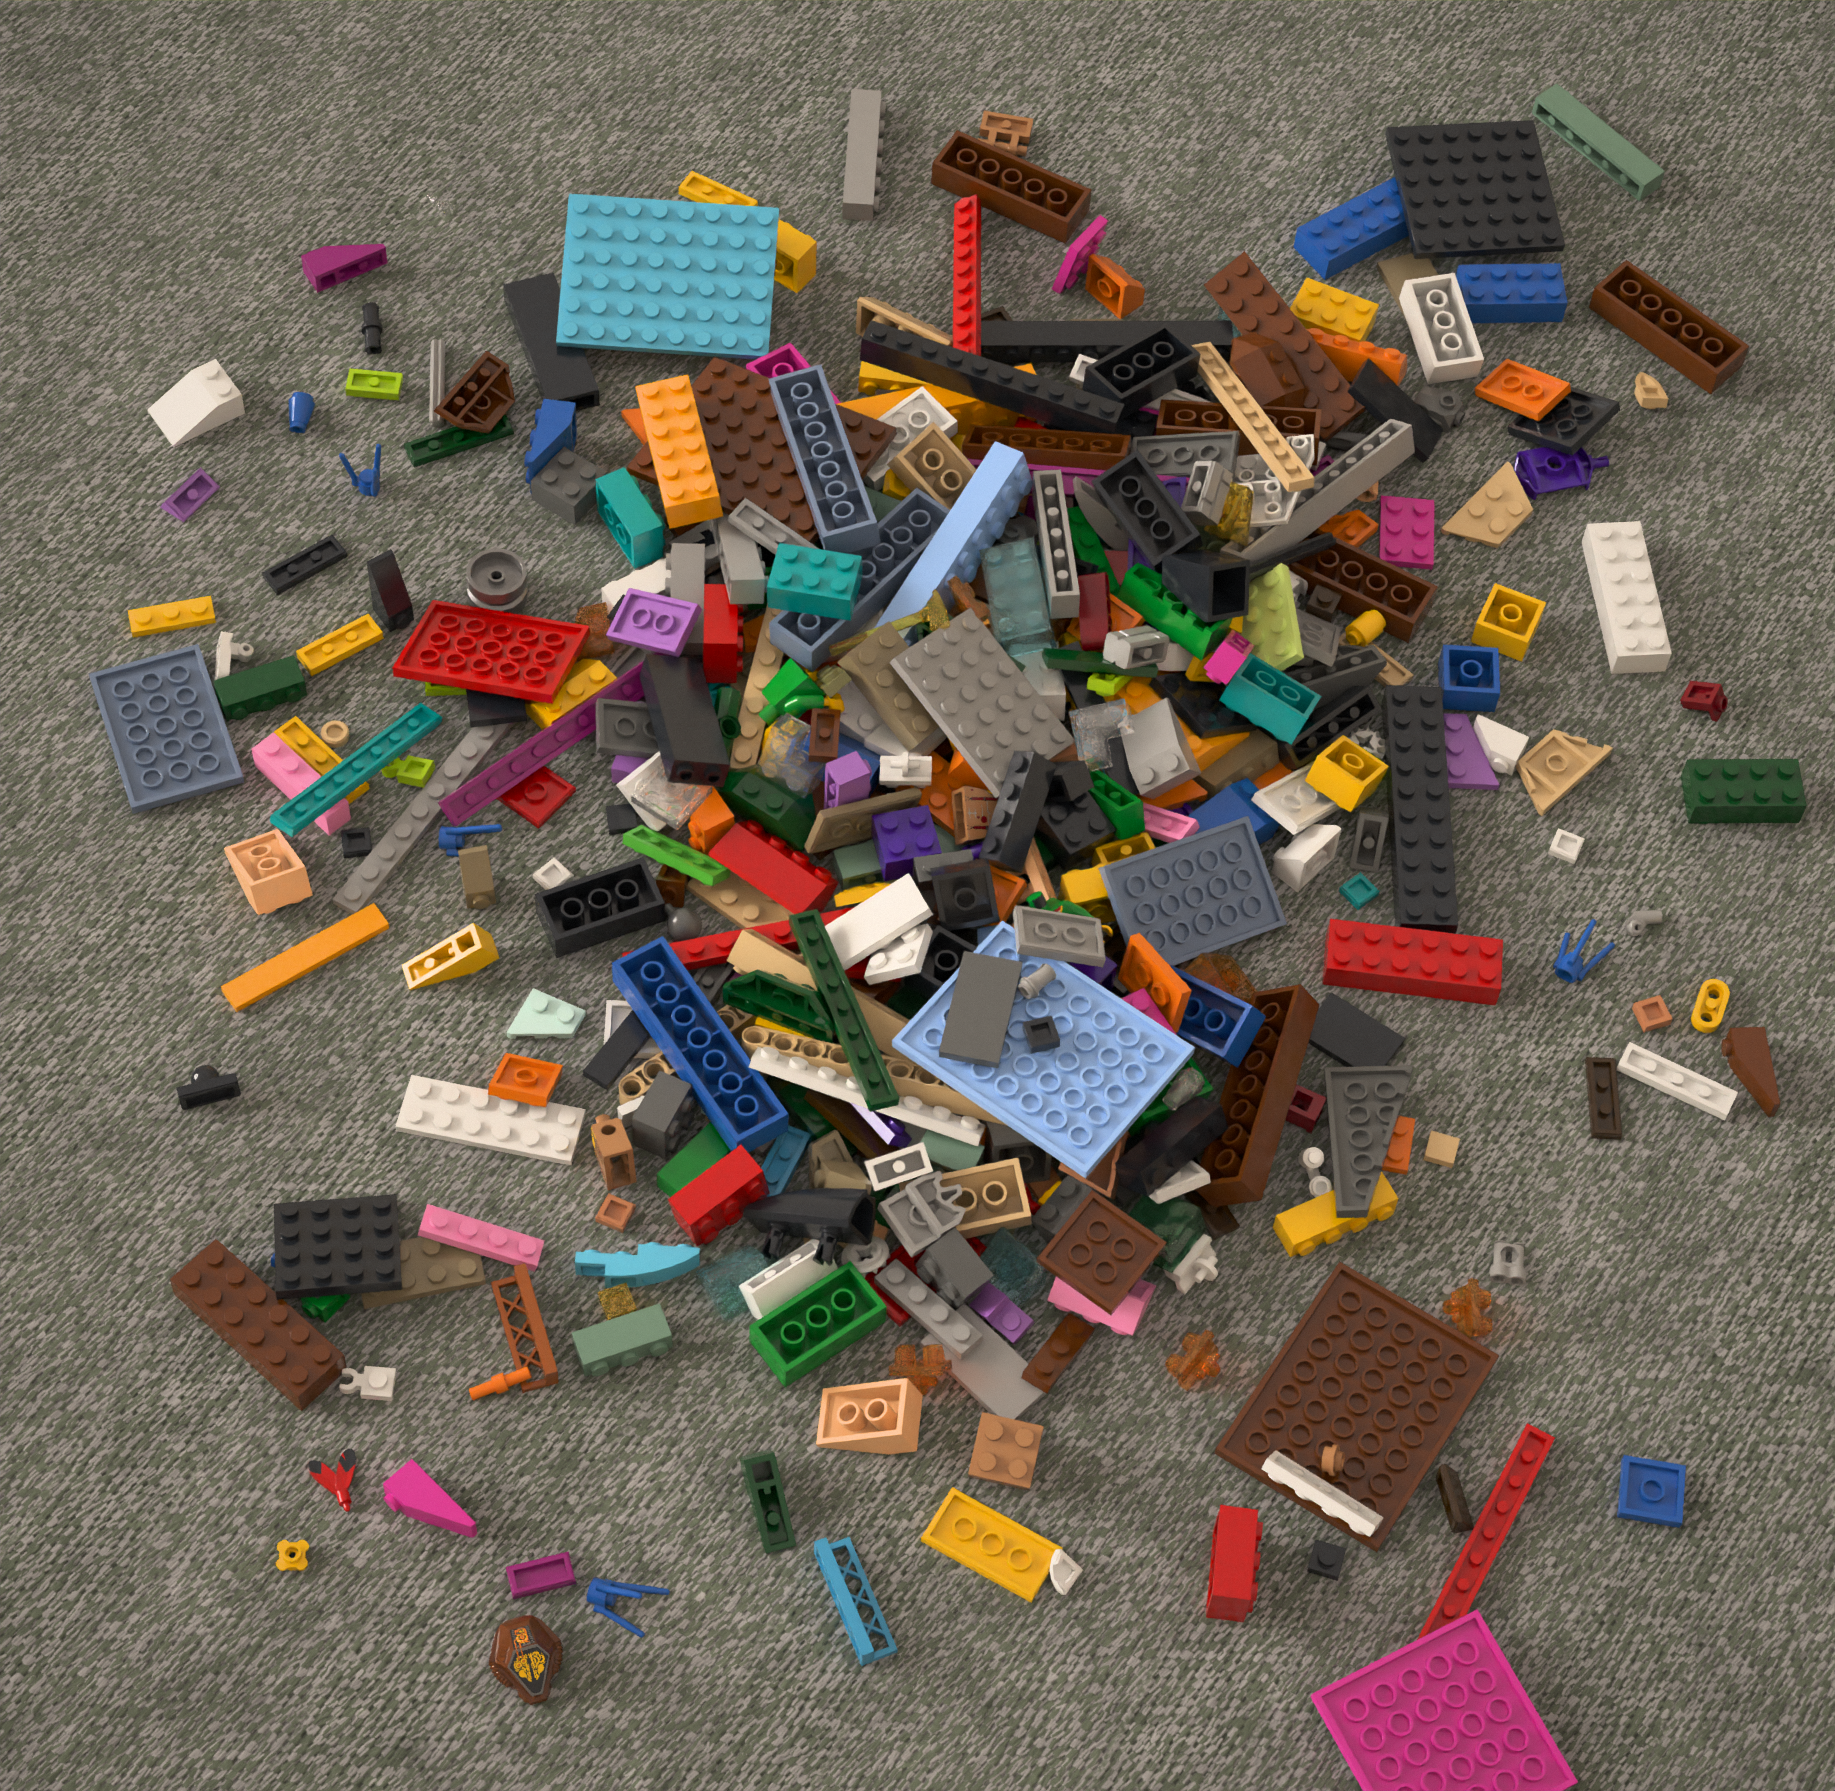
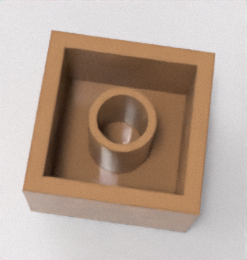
M982 1412L968 1477L1030 1491L1044 1426Z

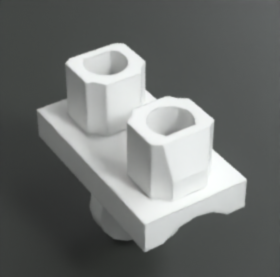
M903 752L902 756H880V785H885L887 788H897L899 785H913L918 788L931 786L932 756H909V752Z
M1205 1234L1199 1240L1187 1236L1180 1247L1181 1254L1185 1258L1180 1261L1172 1257L1164 1264L1163 1268L1166 1276L1175 1281L1177 1289L1184 1294L1187 1293L1195 1281L1197 1283H1201L1203 1279L1213 1281L1218 1276V1271L1214 1267L1218 1260L1215 1257V1251L1210 1245L1212 1239Z

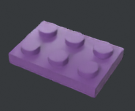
M629 588L606 636L610 641L679 657L702 608L696 603Z

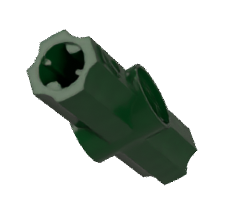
M721 687L717 690L714 710L730 762L734 739L741 733L738 716L742 696L737 689Z

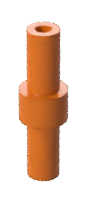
M528 1366L506 1375L500 1373L492 1376L490 1381L470 1388L469 1393L472 1400L494 1392L500 1394L510 1390V1386L528 1380L532 1376Z

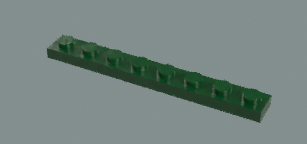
M818 909L789 915V925L816 988L820 992L832 1019L834 1030L869 1111L872 1112L898 1105L900 1099Z

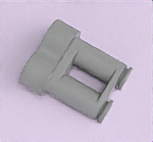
M1496 1240L1494 1242L1493 1265L1490 1267L1491 1282L1509 1283L1516 1286L1526 1284L1524 1244L1520 1242L1509 1244L1503 1240ZM1506 1251L1512 1252L1511 1263H1506Z

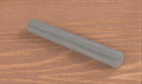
M433 339L431 341L429 421L432 427H442L444 425V418L435 413L434 410L445 398V341L443 339Z

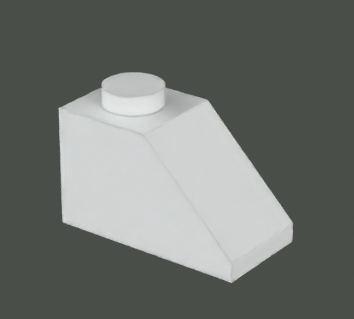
M1478 714L1473 729L1490 766L1498 773H1507L1512 776L1518 760L1521 759L1525 752L1529 737Z

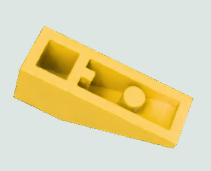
M473 923L402 964V968L409 989L413 990L475 973L498 960L499 955L492 934Z

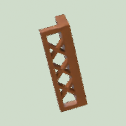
M526 1263L513 1266L514 1276L491 1282V1287L515 1369L519 1370L532 1364L542 1369L544 1379L529 1383L526 1380L520 1382L522 1393L558 1384L559 1379ZM517 1284L519 1294L512 1303L501 1297L499 1288ZM520 1300L522 1301L523 1307L518 1305ZM504 1305L510 1307L507 1313L505 1311ZM514 1310L526 1315L527 1320L521 1329L509 1324L508 1319ZM528 1327L530 1328L531 1334L525 1332ZM512 1332L518 1334L515 1340L513 1338ZM522 1337L534 1342L535 1348L529 1357L517 1351L516 1346ZM536 1354L538 1355L539 1362L534 1360ZM520 1359L526 1361L523 1367L521 1365Z

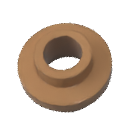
M1333 1444L1332 1447L1325 1446L1321 1466L1322 1471L1329 1472L1330 1476H1336L1338 1470H1343L1345 1453L1340 1451L1339 1445Z

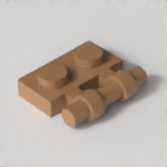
M984 111L979 136L988 137V140L980 138L978 140L1014 156L1026 157L1028 147L1018 144H1029L1034 119ZM996 139L1007 140L1010 143L998 142Z

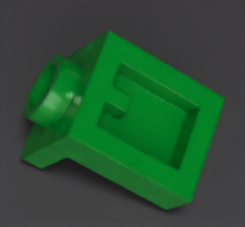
M350 1294L319 1296L318 1299L315 1297L301 1298V1308L311 1319L318 1317L326 1323L351 1296Z

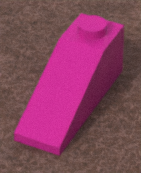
M1232 629L1205 665L1204 669L1208 671L1206 675L1218 684L1223 682L1227 685L1255 645Z
M413 1459L408 1461L383 1483L386 1495L384 1500L394 1512L400 1509L407 1517L471 1538L477 1535L476 1522Z

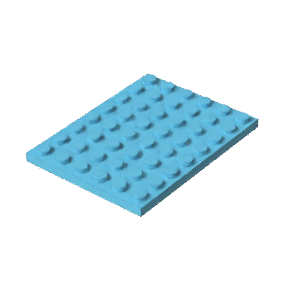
M569 194L556 345L562 347L755 360L768 354L779 208Z

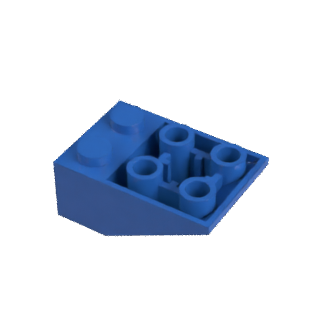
M543 399L541 409L536 410L535 425H537V428L531 431L530 446L532 448L531 451H526L524 463L525 467H529L526 473V484H530V492L531 480L563 447L574 452L577 439L576 403Z

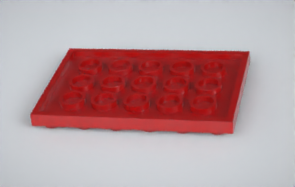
M432 600L392 667L393 676L553 704L590 636V628L587 625Z

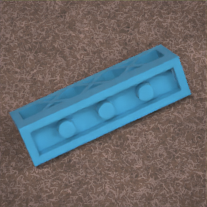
M826 1537L814 1541L815 1557L861 1666L897 1653V1647L850 1537L831 1544L828 1543ZM846 1547L850 1556L846 1568L837 1564L833 1554L834 1551ZM852 1563L856 1572L850 1570ZM847 1575L860 1580L862 1587L858 1596L849 1592L845 1583ZM864 1591L868 1600L862 1598ZM859 1603L872 1608L874 1616L870 1625L861 1621L857 1611ZM876 1620L879 1624L880 1629L874 1627ZM874 1632L883 1636L888 1647L874 1652L869 1639L870 1633Z

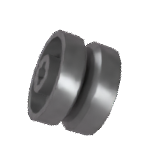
M488 549L479 552L470 560L466 567L467 596L470 606L515 614L523 610L527 603L528 590L527 567L521 557L505 549Z

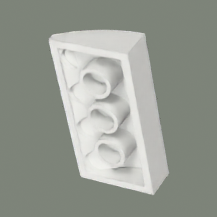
M923 386L877 419L896 427L897 435L864 477L863 481L869 488L875 491L883 488L885 472L890 469L887 464L933 422L949 439L958 433L957 420Z

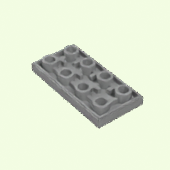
M964 1303L956 1312L983 1334V1341L962 1360L931 1333L920 1341V1347L990 1414L1018 1420L1046 1393L1021 1378L1028 1363Z

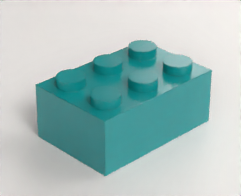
M623 467L595 479L597 512L634 569L664 557L663 546L666 545L663 530L665 529V523L661 515H656L653 511L649 497L641 493L636 477L634 475L630 476L626 468Z
M779 543L767 584L768 608L851 621L863 577L862 556Z
M1250 653L1234 674L1219 701L1224 703L1231 711L1239 712L1249 718L1254 725L1270 731L1277 739L1292 745L1322 696Z

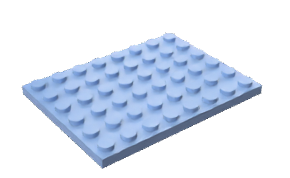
M1001 921L973 953L1023 962L1018 985L1021 978L1029 977L1043 963L1053 968L1056 973V979L1042 988L1036 998L1026 999L1017 988L999 1067L993 1068L939 1057V1049L960 967L892 1040V1047L1086 1179L1191 1058L1195 1047L1065 961L1017 954L1015 930L1009 924ZM1052 1016L1060 1038V1047L1031 1054L1022 1029L1023 1022Z

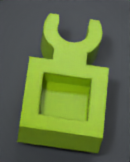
M408 755L405 761L397 757L389 763L392 766H385L381 771L382 775L387 778L397 776L398 783L424 788L436 768L434 760Z

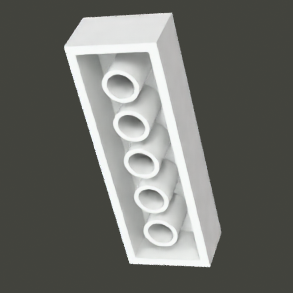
M1640 521L1587 524L1582 539V546L1611 674L1665 671L1672 653Z

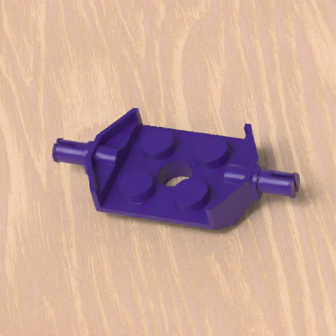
M1542 447L1517 452L1514 471L1525 494L1532 500H1536L1537 494L1584 485L1585 490H1588L1593 470L1608 467L1609 459L1607 456L1592 458L1583 447L1573 455ZM1554 463L1560 466L1561 468L1554 469L1551 468L1548 464Z

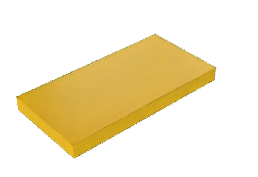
M953 1487L921 1537V1542L1031 1603L1050 1573V1563L1055 1550H1063L1059 1545Z

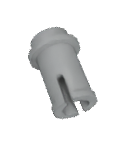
M1043 963L1029 977L1021 978L1018 990L1026 999L1036 998L1042 988L1056 979V973L1050 965Z

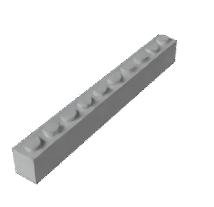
M1389 419L1316 475L1313 488L1301 490L1288 524L1247 528L1222 547L1220 553L1249 559L1251 563L1297 545L1415 453L1412 425Z

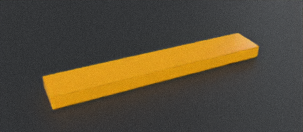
M373 903L221 986L222 992L235 1011L238 1012L389 929V923Z

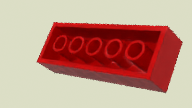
M1330 919L1325 940L1322 984L1496 1005L1502 983L1503 939Z

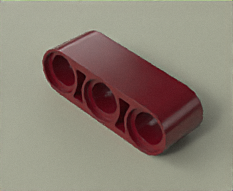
M1107 572L1078 575L1082 649L1089 652L1104 650L1106 635L1112 632L1111 615H1108L1111 614Z

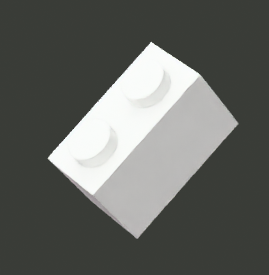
M924 1142L864 1162L874 1191L933 1172Z

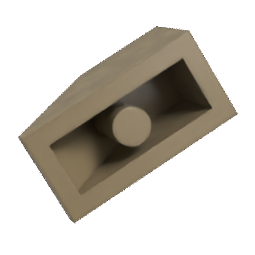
M487 845L458 850L461 880L467 908L484 909L490 906V904H495V889Z
M822 1160L820 1170H816L814 1176L816 1189H867L869 1195L871 1192L872 1184L857 1163Z

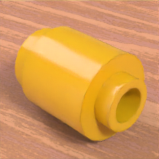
M1376 610L1362 613L1345 629L1346 639L1349 644L1365 647L1383 632V628L1386 626L1384 617Z

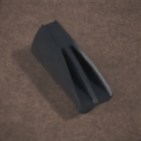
M818 1188L798 1190L766 1197L748 1204L744 1208V1217L758 1231L768 1233L760 1252L762 1256L771 1259L773 1256L778 1260L784 1237L793 1236L820 1240L813 1261L820 1265H823L825 1261L831 1266L838 1242L867 1246L872 1241L875 1226V1197H871L867 1193V1189Z

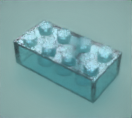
M1034 537L979 550L994 636L1005 652L1012 657L1043 651V647H1057L1052 619H1050L1040 555Z

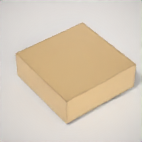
M1431 1131L1423 1160L1452 1168L1460 1138Z

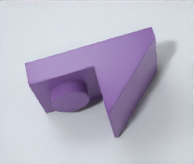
M988 1283L969 1305L1014 1345L1035 1323L1007 1295L991 1283Z

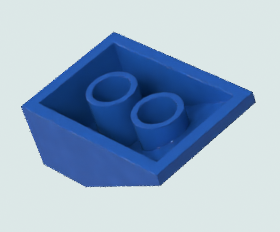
M1248 778L1227 786L1187 816L1196 819L1200 826L1195 834L1248 816L1258 844L1271 839L1280 823L1251 801L1259 789Z

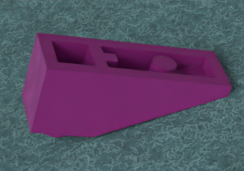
M384 244L323 246L301 256L303 272L317 293L388 263Z

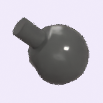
M670 903L665 905V915L668 917V932L675 940L684 941L699 936L702 929V920L699 914L692 912L686 907L676 909Z

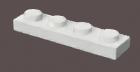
M1629 1042L1617 1066V1071L1722 1120L1726 1119L1738 1092L1631 1042Z
M1276 1450L1266 1459L1261 1468L1268 1473V1476L1273 1481L1280 1484L1285 1483L1293 1488L1300 1498L1317 1503L1326 1514L1344 1520L1358 1534H1366L1370 1537L1378 1529L1384 1518Z

